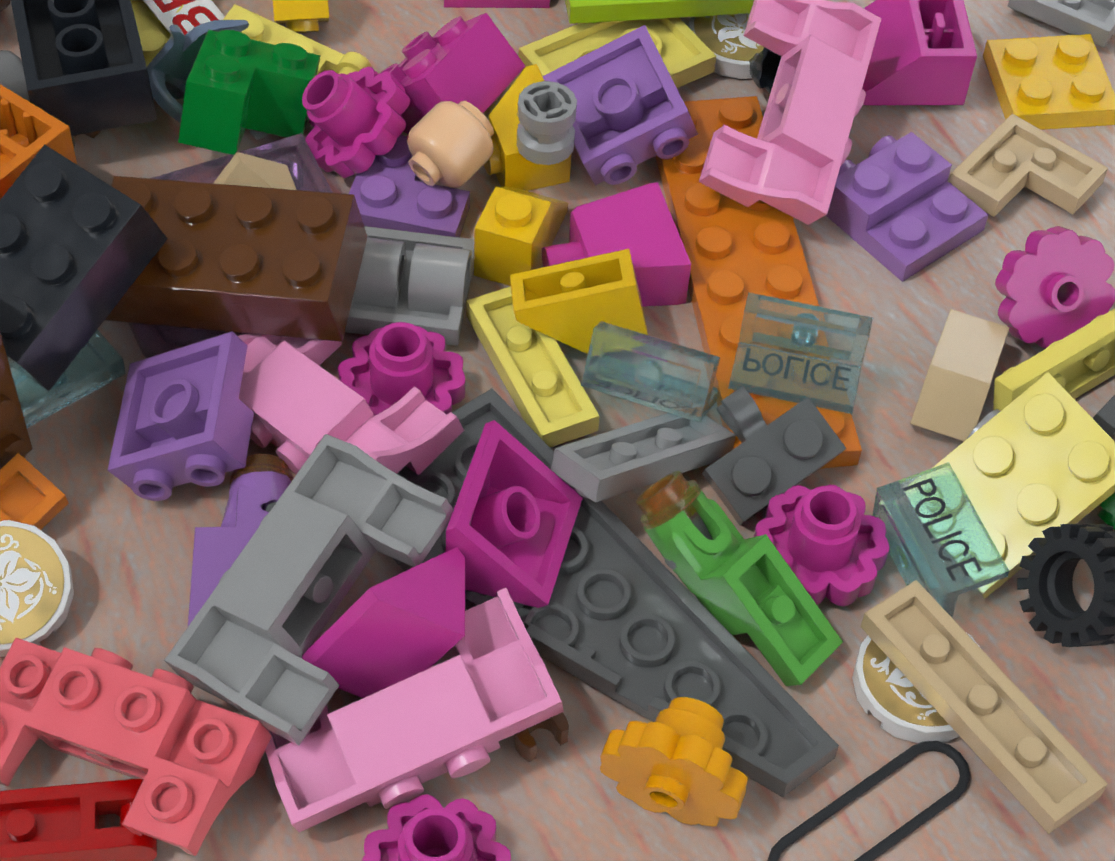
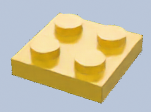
M1091 34L987 40L983 59L1005 120L1011 114H1014L1041 130L1115 125V93Z

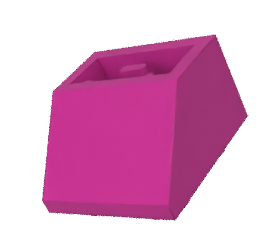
M875 0L864 8L882 19L862 87L866 93L863 105H964L977 59L964 0Z
M484 13L466 22L461 16L456 17L438 30L433 37L428 31L418 35L402 49V53L406 58L399 65L395 63L382 72H390L405 87V93L410 98L408 108L401 115L406 121V127L403 132L409 134L410 130L441 101H453L457 104L461 101H467L484 113L524 69L525 64L489 15Z

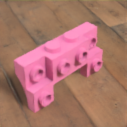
M754 0L743 36L781 56L759 134L756 139L726 125L713 133L699 182L746 207L761 200L807 225L827 215L840 167L851 151L852 140L849 138L853 119L860 111L865 100L866 93L862 87L882 18L851 2Z
M251 333L238 336L248 345L239 399L254 412L250 438L262 448L270 442L278 448L276 453L279 458L295 474L299 472L323 436L327 434L357 446L396 474L406 466L417 475H420L464 431L456 415L452 412L445 414L425 400L422 392L415 386L391 407L374 416L362 396L320 367L342 345L339 341Z
M507 588L497 591V597L465 611V636L455 645L458 656L330 713L326 705L300 745L268 730L272 737L265 752L273 773L275 785L290 822L298 832H302L365 802L369 807L382 802L385 809L400 803L409 802L424 792L422 783L446 772H449L451 778H459L473 773L490 762L491 759L488 753L501 748L499 741L564 712L560 696L518 614Z

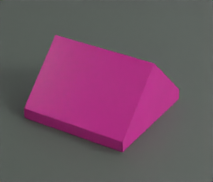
M495 420L485 423L446 529V552L458 547L464 555L465 590L497 597V591L507 588L513 602L536 608L544 607L549 604L582 497Z
M455 547L369 588L302 655V659L327 671L339 684L338 689L361 698H365L431 668L465 636L464 555L458 547Z

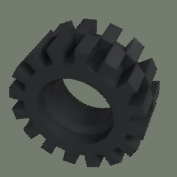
M1060 524L1061 527H1049L1043 530L1045 538H1034L1028 545L1036 555L1022 556L1019 567L1029 570L1028 578H1017V590L1028 589L1029 592L1028 599L1019 601L1023 613L1036 612L1037 614L1029 624L1034 631H1046L1043 639L1052 644L1062 643V647L1114 644V526L1106 524ZM1081 559L1089 566L1094 580L1093 598L1086 611L1079 606L1073 592V574Z

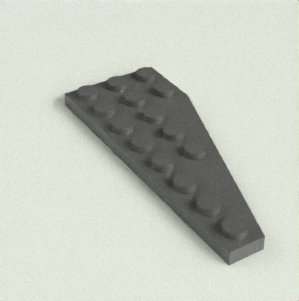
M490 389L452 412L458 417L464 431L420 475H417L406 466L397 474L417 486L446 498L454 509L485 423L495 420L549 469H551L554 451L493 389ZM568 484L574 491H576L573 486ZM581 496L580 508L549 604L536 608L513 602L539 655L655 722L658 713L663 709H667L671 700L677 697L694 698L711 705L724 719L722 731L725 735V742L722 750L732 756L733 761L730 767L741 771L747 777L782 797L786 796L835 759L839 745L602 501L594 502ZM447 526L422 563L446 552ZM394 559L404 572L413 568L411 565ZM465 590V611L495 597Z

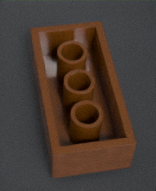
M114 176L111 186L141 204L168 239L105 320L343 341L368 238L353 194Z

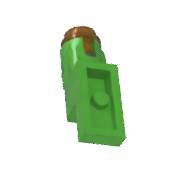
M675 471L655 482L637 498L636 504L643 512L640 517V521L644 525L643 528L664 557L666 564L673 569L690 592L695 595L698 601L731 635L747 633L786 687L802 685L843 643L769 537L765 534L744 539L722 508L714 500L708 499L695 480L687 481L680 471Z

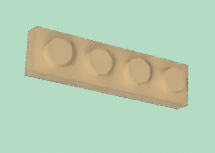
M917 580L864 613L860 627L1048 834L1101 797L1108 783Z

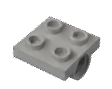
M364 226L368 238L345 332L369 335L373 330L385 327L391 323L406 322L422 327L427 332L441 334L444 336L446 345L458 346L474 268V239Z

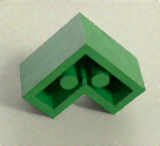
M208 29L186 81L178 143L235 155L246 128L302 141L309 119L307 109L302 103V96L309 82L318 73L321 55L308 53L304 48L291 43L273 45L252 40L246 34L235 30H221L218 32Z

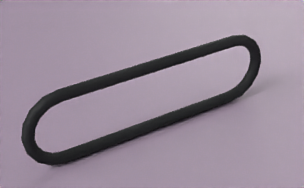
M924 741L913 745L783 836L771 848L767 861H779L781 853L788 846L917 755L926 751H937L946 754L955 762L959 769L960 777L958 784L949 793L854 860L873 861L961 797L967 790L970 781L968 763L959 751L951 745L940 741Z

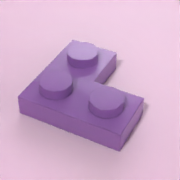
M400 135L390 152L384 155H375L371 167L363 173L356 174L349 194L355 196L364 226L460 238L470 209V191L440 185L429 186L424 182H420L421 179L412 171L408 163L413 156L407 144V136Z

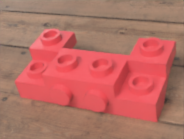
M15 638L0 666V784L9 786L28 751L40 738L57 751L135 779H144L122 825L134 834L140 836L144 834L180 847L186 853L196 856L213 822L227 801L241 785L254 776L272 737L269 731L258 720L197 700L191 694L194 686L186 679L172 672L155 669L150 677L132 671L133 665L129 661L105 649L94 648L91 656L65 647L60 653Z

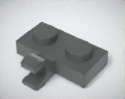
M742 386L721 401L722 405L717 407L718 413L741 441V444L707 467L702 474L738 524L741 525L767 507L772 497L785 494L789 488L798 485L840 455L846 447L809 397L767 425L757 404Z

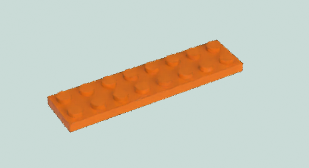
M757 96L684 101L698 135L689 139L688 147L678 156L669 159H662L657 155L655 157L669 211L691 262L688 290L717 406L722 405L721 401L743 386L757 404L763 420L768 425L809 397L846 447L840 455L820 469L858 465L862 452L846 395L831 392L835 369L838 370L793 217L761 200L746 207L699 182L713 133L726 125L757 139L763 120ZM747 351H750L748 361L754 362L760 367V372L757 375L742 373ZM768 357L779 358L783 365L781 374L775 379L766 378L761 371V365ZM771 359L765 365V372L769 376L776 375L779 371V364L776 360ZM787 359L803 362V365L790 363L787 382H783ZM806 363H808L809 369L805 386H801ZM748 364L746 371L755 372L756 367ZM818 366L827 368L831 374L828 375L825 370L819 369L813 375V381L817 386L829 384L824 389L814 388L810 383V373ZM838 373L837 380H841L839 373ZM836 383L835 390L844 391L843 385ZM720 416L722 426L734 433ZM737 436L735 437L733 449L741 444Z

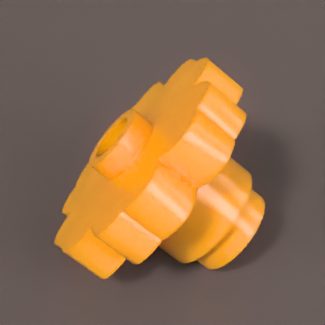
M677 697L671 700L669 707L658 713L655 722L629 721L625 730H611L600 755L602 762L600 771L608 778L618 782L616 787L618 793L634 801L645 810L654 813L667 812L675 820L684 824H700L713 827L717 826L720 818L736 819L746 794L748 778L744 773L730 767L733 761L732 756L722 750L725 742V735L722 731L724 724L723 716L711 705L689 697Z

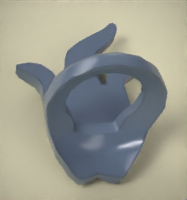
M214 20L194 27L186 35H184L178 25L173 24L169 27L171 31L169 40L147 66L152 96L168 115L181 123L183 106L175 99H184L186 81L208 29L218 32L221 30L242 32L248 28V21Z

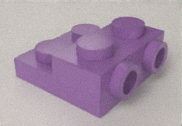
M645 25L543 76L544 81L557 82L567 86L577 99L576 119L573 124L575 129L574 145L595 185L603 181L611 185L621 184L629 180L636 173V165L656 155L662 159L676 157L688 147L689 139L698 135L689 111Z
M910 132L898 140L891 135L881 138L871 149L868 158L857 165L851 160H845L840 167L826 216L903 282L982 232L989 214L948 182L952 164L913 132Z
M229 332L130 363L107 471L130 487L137 496L146 500L162 501L171 496L172 489L175 486L190 482L200 486H217L224 481L225 472L245 467L254 412L239 399L248 345L235 333Z

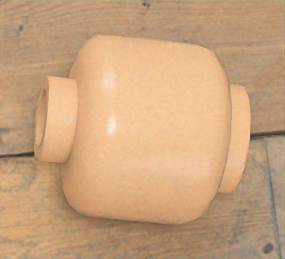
M441 101L410 130L407 136V144L413 156L408 161L409 166L429 186H434L438 182L449 188H459L493 154L491 139L494 134L493 127L486 116L471 103L461 101L457 104L453 101Z

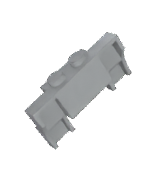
M325 434L272 510L263 518L259 528L232 566L223 574L215 590L164 661L180 677L186 679L192 685L235 706L244 716L260 721L266 729L300 745L339 687V684L327 671L303 660L302 655L311 647L376 551L413 567L421 564L448 525L454 509L446 498L399 476L374 460L357 446Z

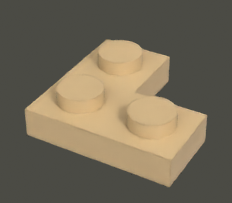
M1011 114L951 172L948 182L993 217L1024 187L1074 214L1103 184L1108 167L1018 116Z

